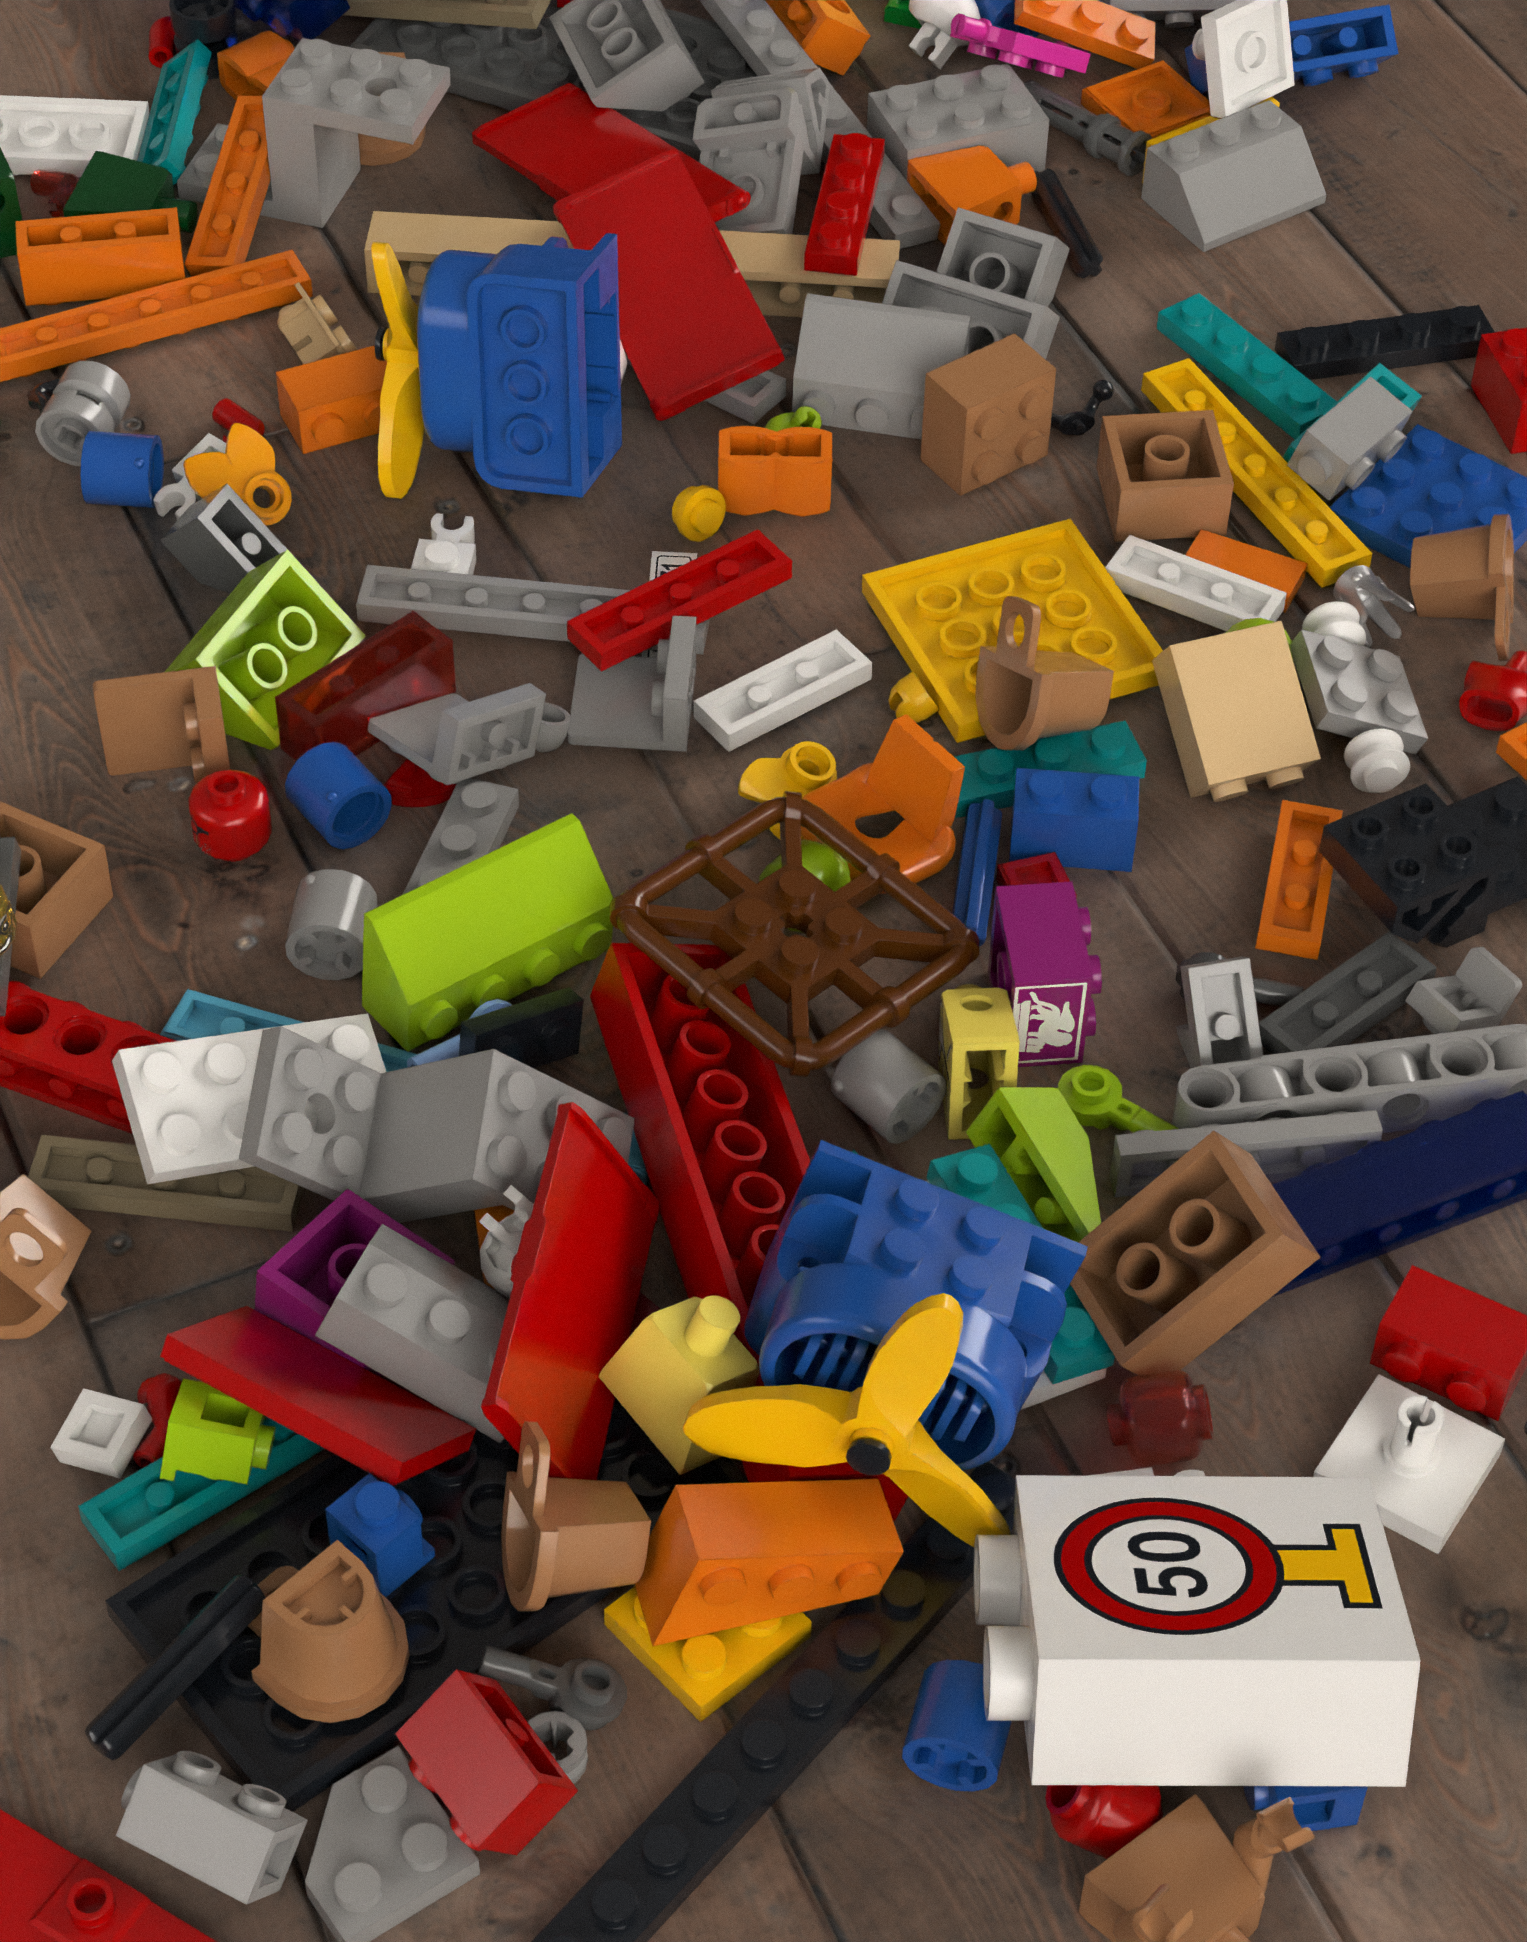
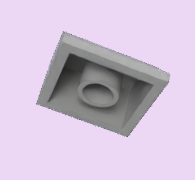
M958 207L936 272L1048 307L1053 300L1070 248L1055 236Z

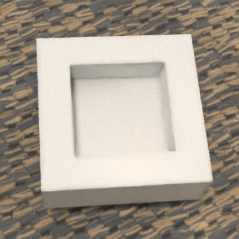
M83 1388L50 1448L61 1463L121 1478L149 1427L152 1417L144 1404Z

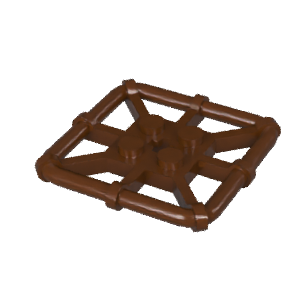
M785 791L783 797H776L761 803L712 835H698L687 842L685 852L630 885L621 895L612 899L610 903V922L613 927L621 930L632 944L688 990L687 998L699 1009L707 1007L766 1057L780 1066L788 1068L790 1076L808 1077L810 1071L832 1064L883 1027L894 1028L909 1017L910 1009L961 974L970 963L977 959L980 952L979 937L976 932L968 929L959 918L899 871L900 864L888 853L877 854L823 809L808 800L802 799L801 792ZM780 823L782 867L757 884L724 858V856L765 830ZM801 826L809 830L862 874L837 891L831 890L802 866ZM697 873L730 899L729 902L715 911L650 904ZM884 891L935 933L878 928L856 909ZM787 928L797 929L805 933L807 937L799 934L788 937L783 932ZM665 936L710 940L730 956L732 960L716 970L713 968L704 970ZM873 957L930 963L896 987H881L859 968ZM753 977L760 981L787 1004L788 1039L731 992ZM834 985L863 1010L817 1042L812 1043V1038L809 1037L808 1002Z

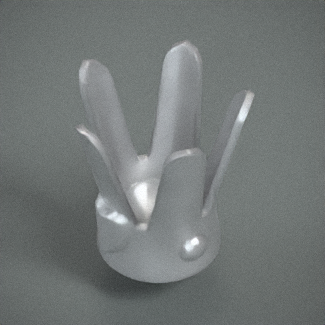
M1358 565L1348 569L1339 577L1334 586L1333 594L1335 599L1340 602L1349 603L1357 609L1360 616L1359 624L1366 633L1365 644L1367 647H1371L1373 643L1366 626L1367 617L1371 618L1389 637L1400 639L1402 635L1400 626L1380 600L1389 601L1407 612L1414 611L1415 607L1387 588L1379 576H1375L1368 566Z

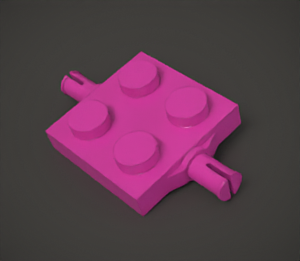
M960 13L955 15L951 22L950 37L968 41L967 52L996 59L999 50L998 60L1032 70L1035 60L1037 61L1035 71L1063 78L1065 69L1086 73L1091 54L1086 50L1068 46L1063 41L1052 43L992 26L991 21L985 18L975 19Z

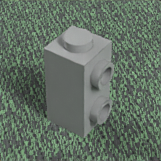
M1370 376L1306 430L1287 466L1330 501L1346 486H1349L1352 490L1359 487L1372 472L1375 466L1374 462L1378 458L1386 463L1398 452L1407 438L1401 431L1413 411Z
M179 1751L175 1755L143 1764L130 1778L123 1792L121 1806L126 1811L118 1828L117 1837L246 1905L281 1890L308 1821L284 1808L286 1800L283 1796L263 1786L255 1784L241 1786L219 1774L221 1766L216 1761L196 1752Z

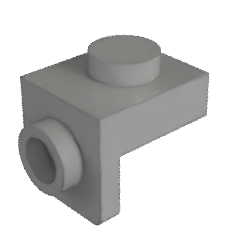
M1475 947L1470 949L1455 975L1417 981L1405 1001L1423 1017L1424 1025L1434 1034L1499 1026L1520 992L1522 981L1484 947Z

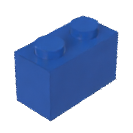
M1016 768L1009 862L1056 852L1063 867L1132 872L1139 821L1140 777Z

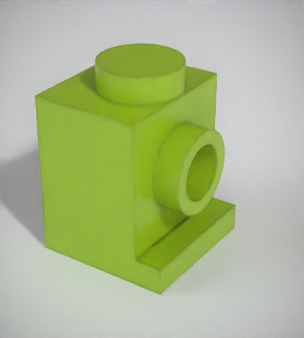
M183 1378L168 1421L160 1479L174 1481L178 1470L202 1475L212 1480H227L247 1485L252 1467L267 1470L276 1427L264 1425L265 1415L204 1382Z

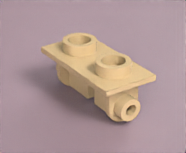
M299 282L296 283L295 287L303 298L295 304L287 305L280 310L277 325L302 363L307 364L358 350L341 325L334 330L330 328L339 321L323 297L318 295L311 300Z

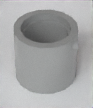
M323 869L311 872L301 879L296 889L285 943L286 956L294 967L306 975L323 980L346 979L353 977L363 970L364 913L377 908L378 905L377 894L370 883L357 874L338 869Z
M880 1029L843 1056L833 1074L831 1092L835 1098L889 1143L899 1144L920 1132L933 1118L945 1096L947 1082L941 1073L888 1030Z

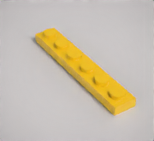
M1190 358L1143 373L1141 391L1161 413L1213 410L1234 482L1233 492L1296 560L1308 563L1306 571L1321 588L1336 583L1339 577L1352 567L1365 565L1370 568L1373 553L1314 490L1287 466L1288 463Z

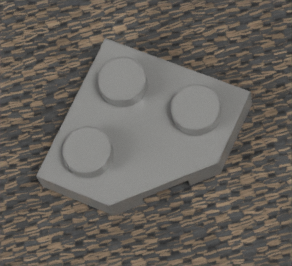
M399 1746L332 1784L305 1879L307 1897L338 1942H370L480 1875L479 1859L472 1849L454 1833L450 1827L448 1815L431 1791L424 1787L412 1774L408 1766L409 1760Z

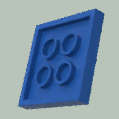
M1419 424L1405 435L1407 438L1404 444L1390 460L1384 463L1380 459L1359 487L1355 490L1349 488L1329 507L1365 546L1410 569L1412 544L1415 537L1491 524L1494 514L1510 515L1514 553L1527 541V477Z

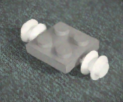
M1340 601L1324 603L1313 609L1306 616L1302 629L1290 644L1316 729L1353 738L1345 748L1344 760L1351 769L1350 778L1357 789L1369 793L1390 791L1399 785L1410 771V761L1404 752L1416 755L1428 739L1400 656L1394 655L1385 649L1375 650L1364 647L1366 633L1359 624L1360 616L1353 605Z

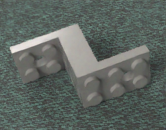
M302 38L262 95L271 180L260 215L323 228L361 170L358 134L413 145L451 85L450 67L430 64L422 59H406L381 54L372 49H356L331 44L322 39L311 40ZM216 124L177 180L179 198L204 203L228 125Z
M279 1026L263 1030L239 1160L333 1201L348 1188L398 1223L499 1205L506 1206L515 1211V1204L503 1194L510 1185L534 1203L557 1117V1108L560 1104L574 1102L584 1109L627 1164L635 1118L495 1049L379 1073ZM307 1100L312 1103L317 1113L315 1131H313L312 1124L304 1113Z

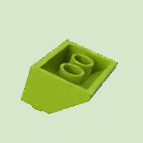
M287 549L246 574L165 672L216 666L225 734L272 750L278 747L366 635Z

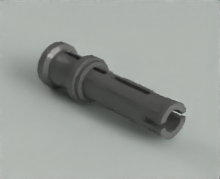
M1028 80L1024 83L1025 87L1050 119L1049 125L1082 142L1090 156L1096 159L1104 157L1116 163L1121 173L1131 177L1144 169L1146 143L1148 140L1153 139L1150 134L1144 131L1133 132L1121 125L1118 117L1112 114L1096 115L1071 100L1042 87L1034 80ZM1057 109L1058 111L1072 117V119L1069 120L1052 110ZM1132 150L1136 152L1134 156L1130 155Z

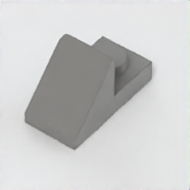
M1241 956L1180 966L1188 1024L1176 1026L1190 1068L1243 1061L1262 1056L1263 1051L1250 958Z

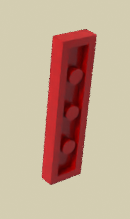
M861 133L833 135L804 252V270L857 276L883 164L885 139L871 138Z
M757 529L568 620L567 639L602 672L657 645L659 639H669L673 616L697 617V625L791 579L793 561Z

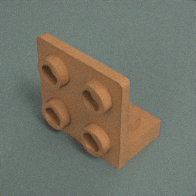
M216 666L98 680L93 683L94 700L109 775L192 766L194 781L197 784L203 777L216 771L230 770Z

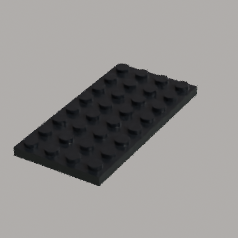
M615 1397L597 1480L627 1482L651 1520L650 1534L675 1485L749 1483L742 1471L729 1458L723 1456L680 1475ZM476 1430L469 1451L394 1485L395 1488L405 1492L419 1508L423 1517V1523L421 1524L422 1538L435 1548V1557L386 1597L404 1620L410 1654L403 1681L386 1703L360 1718L334 1723L300 1718L277 1704L253 1681L251 1671L260 1664L261 1638L248 1626L176 1699L244 1784H255L277 1792L286 1800L284 1808L292 1812L397 1741L398 1737L395 1733L456 1669L480 1675L478 1670L486 1645L522 1655L619 1588L613 1587L547 1598L545 1606L538 1611H518L511 1604L505 1585L502 1564L501 1531L507 1472H517L519 1453L505 1438L499 1443ZM333 1454L105 1600L109 1617L148 1664L234 1576L242 1574L258 1585L272 1572L282 1566H293L297 1570H301L328 1548L330 1541L325 1509L367 1476L369 1472ZM374 1476L378 1481L385 1482L382 1479Z

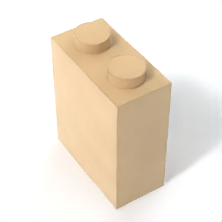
M1282 621L1170 645L1152 660L1190 798L1211 793L1213 802L1225 801L1248 793V784L1267 780L1269 789L1288 786L1304 779L1302 771L1321 759Z

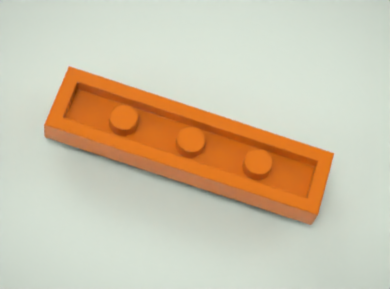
M262 96L237 97L184 263L191 277L246 261L271 180Z

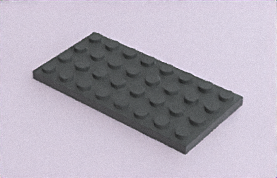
M557 0L550 1L537 29L375 18L349 46L356 49H372L377 52H404L406 59H422L430 64L450 67L451 85L447 92L457 94L465 99L477 100L502 107L507 111H512L567 83H572L587 93L549 18L562 8L557 7ZM665 8L705 83L692 91L687 98L676 102L664 111L612 109L699 162L701 151L692 140L697 106L705 99L712 98L711 90L716 88L717 85L728 80L756 77L757 75L716 22Z

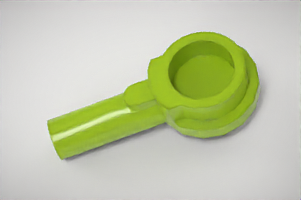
M1097 1065L1073 1067L1062 1075L1058 1083L1059 1091L1082 1126H1094L1101 1130L1112 1125L1120 1130H1129L1133 1133L1141 1130L1162 1131L1179 1129L1123 1098L1122 1085L1119 1079L1108 1069Z

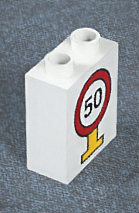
M1016 1475L1013 1534L976 1535L973 1570L974 1611L976 1625H996L986 1626L984 1633L983 1693L985 1717L987 1721H1024L1031 1785L1406 1787L1421 1660L1370 1477Z

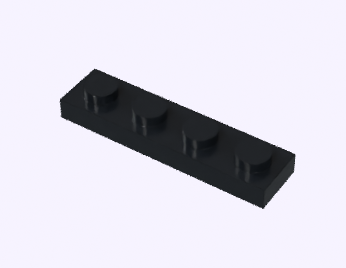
M1479 305L1458 306L1452 309L1407 313L1401 316L1356 320L1350 323L1305 327L1298 330L1277 332L1275 351L1309 380L1370 372L1379 363L1387 369L1474 358L1477 357L1481 334L1493 333L1494 330Z

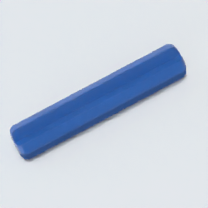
M983 799L982 803H971L967 808L952 914L959 918L968 929L976 932L979 937V946L985 943L1002 822L1001 810L995 808L994 801L990 799Z

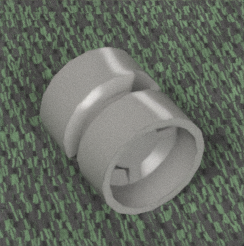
M78 361L69 365L36 421L35 433L39 443L50 455L59 461L73 466H81L82 448L88 431L114 432L130 405L131 397L127 383L117 372L95 361Z

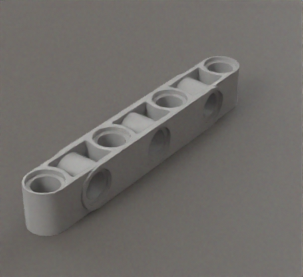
M1511 1024L1262 1055L1250 1058L1249 1060L1194 1067L1182 1074L1178 1082L1171 1124L1179 1129L1199 1127L1205 1124L1225 1125L1256 1122L1274 1117L1287 1119L1328 1115L1337 1111L1360 1112L1377 1110L1383 1129L1382 1133L1526 1115L1527 1024Z

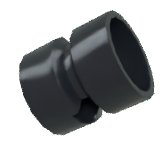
M170 0L171 26L175 33L173 40L175 55L198 39L212 52L207 70L208 80L219 78L217 53L239 43L238 34L235 30L237 21L234 0Z

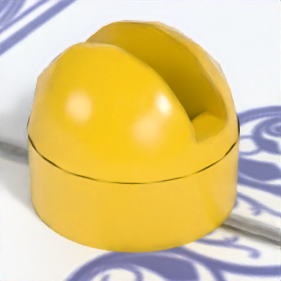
M914 671L900 679L890 691L889 706L891 710L896 711V718L907 714L912 720L919 723L939 710V707L927 693L925 686Z

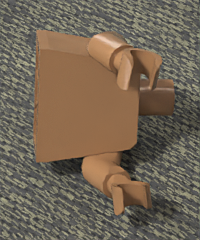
M1194 1794L1085 1875L1079 1913L1089 1924L1112 1942H1251L1248 1938L1259 1925L1273 1855L1282 1850L1288 1853L1315 1839L1314 1833L1309 1827L1301 1828L1293 1812V1804L1295 1803L1291 1797H1288L1256 1813V1818L1239 1825L1233 1835L1231 1844L1206 1805Z

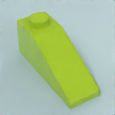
M999 1087L968 1128L966 1134L975 1148L986 1144L992 1146L1043 1229L1079 1242L1101 1224L1087 1133L1057 1087Z

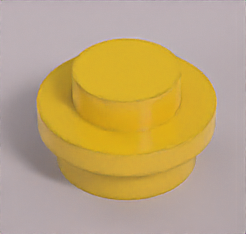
M690 486L680 492L672 507L673 522L681 535L691 541L701 542L713 536L720 528L726 512L725 499L718 490L711 486Z

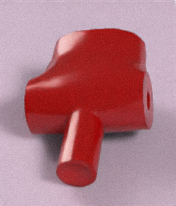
M1519 650L1513 653L1505 666L1474 660L1470 663L1465 677L1464 692L1459 700L1460 712L1464 719L1474 726L1486 730L1506 731L1515 727L1521 718L1527 716L1526 651Z

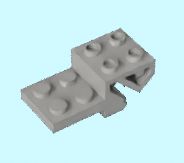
M820 67L728 80L711 90L712 98L705 99L697 106L692 140L701 151L699 163L748 191L751 195L750 203L745 209L715 223L719 230L776 234L793 233L800 175L820 172L831 84Z

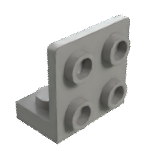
M672 617L670 640L659 639L657 658L632 656L601 672L584 654L579 655L570 711L571 721L567 732L568 743L584 746L687 752L696 675L697 617Z
M531 683L470 702L458 694L450 693L369 719L367 731L387 744L390 750L403 755L427 771L434 780L446 785L457 784L465 779L495 769H502L507 765L534 757L546 693Z

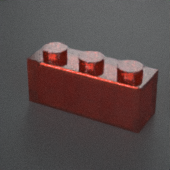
M412 611L275 697L281 750L295 761L308 750L322 743L329 742L344 744L355 756L366 751L381 741L367 731L370 718L450 693H456L453 640Z

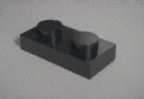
M568 987L462 1021L459 1056L495 1049L519 1062L536 1068L578 1054L584 999Z

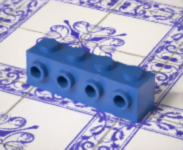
M1389 4L1289 22L1294 80L1303 79L1304 87L1334 80L1333 73L1348 71L1350 79L1378 73V64L1399 54ZM1191 44L1185 48L1191 85L1202 95L1209 96L1205 61L1199 60L1194 56Z

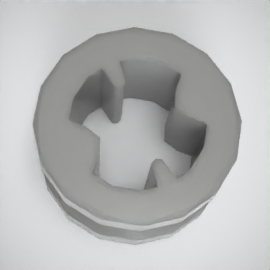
M559 1711L540 1713L528 1721L529 1725L543 1743L552 1740L554 1748L557 1747L558 1740L567 1743V1757L557 1760V1762L572 1783H576L584 1774L588 1762L587 1736L582 1724L578 1719L571 1718L566 1713Z

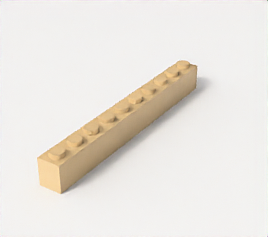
M373 211L364 249L368 293H379L372 261L371 246L373 241L390 244L400 265L410 295L416 296L421 295L424 279L433 260L446 250L498 254L503 248L512 244L542 246L552 236L563 237L567 241L568 248H574L562 224L558 221ZM719 230L763 315L803 317L807 293L882 304L895 262L899 260L900 240L865 239L857 276L804 270V252L809 235Z

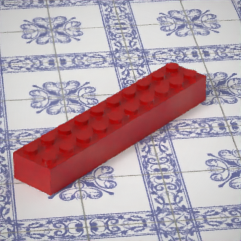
M611 943L593 986L590 999L628 1115L635 1118L633 1127L654 1195L660 1202L659 1210L688 1298L695 1296L703 1299L714 1295L731 1301L740 1313V1322L733 1334L756 1359L759 1368V1355L749 1346L744 1335L745 1320L768 1249L810 1163L807 1150L774 1061L766 1057L708 1007L699 1009L687 998L688 990L634 944ZM674 944L704 970L708 968L716 970L732 960L730 956L716 945ZM745 983L731 992L756 1013ZM760 1369L755 1386H764ZM742 1461L749 1483L879 1479L893 1521L896 1520L909 1497L886 1475L862 1474L854 1470L848 1462L814 1467H796Z

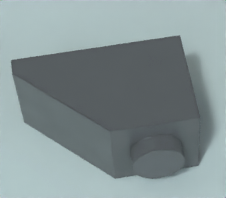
M228 484L223 485L189 506L160 540L199 583L227 593H231L249 571L287 550Z

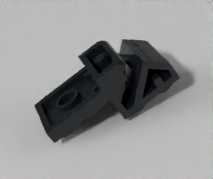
M1517 776L1447 806L1425 783L1324 825L1319 852L1392 934L1416 944L1426 936L1432 944L1447 948L1484 932L1489 914L1527 898V785Z

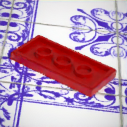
M249 1306L238 1308L167 1334L160 1355L169 1364L393 1486L469 1451L476 1431L475 1427Z

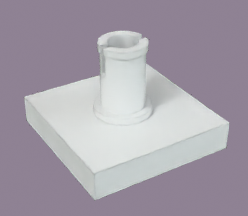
M1236 0L1201 17L1202 29H1199L1193 38L1192 50L1194 56L1199 60L1205 61L1210 113L1212 117L1224 118L1295 85L1287 0Z
M1378 1374L1315 1469L1313 1477H1370L1382 1524L1439 1554L1501 1455L1505 1438L1439 1405L1436 1401L1433 1402L1428 1397L1419 1395Z

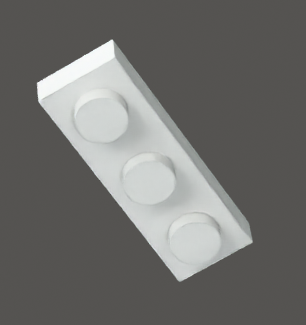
M1132 535L1127 537L1105 567L1123 593L1227 631L1232 625L1244 619L1263 618L1276 622L1285 606L1287 593Z
M836 629L694 700V718L730 752L871 680L872 662Z

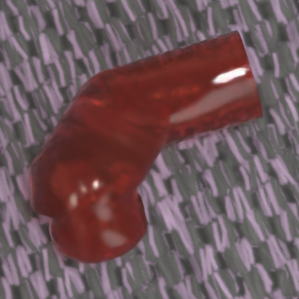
M38 169L32 174L30 185L36 195L50 197L48 203H56L57 210L49 212L53 218L64 217L63 208L79 179L73 173Z

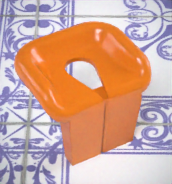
M905 714L893 720L874 762L859 766L847 775L805 794L802 799L808 800L823 809L877 854L888 853L899 862V871L917 884L939 873L953 857L956 838L951 827L956 815L965 766L942 745L935 742L933 737ZM896 811L904 818L891 833L883 838L868 837L861 833L855 825V821L859 818ZM801 826V836L805 840L823 843L809 830ZM848 863L850 879L852 881L862 873Z

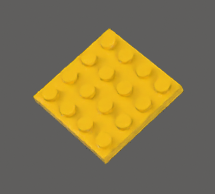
M1071 518L862 575L863 595L911 671H914L925 686L927 693L939 707L937 712L957 743L985 735L979 721L976 704V675L980 646H997L1002 605L1007 596L1020 597L1039 606L1041 623L1036 651L1072 652L1113 670L1110 699L1159 686L1152 660L1163 650ZM1020 614L1015 619L1013 629L1014 640L1018 647L1023 641L1025 628Z

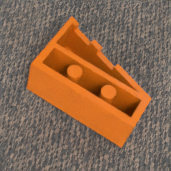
M879 1479L675 1485L649 1536L644 1571L640 1580L634 1585L653 1647L878 1595L904 1550Z

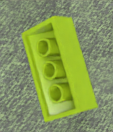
M571 813L364 913L362 1007L407 1052L432 1039H439L445 1036L453 1028L461 1025L462 1021L468 1020L474 1011L485 1002L494 999L508 1001L535 986L545 985L555 976L584 961L593 960L609 949L613 933V925L610 922V903L614 898L580 820Z

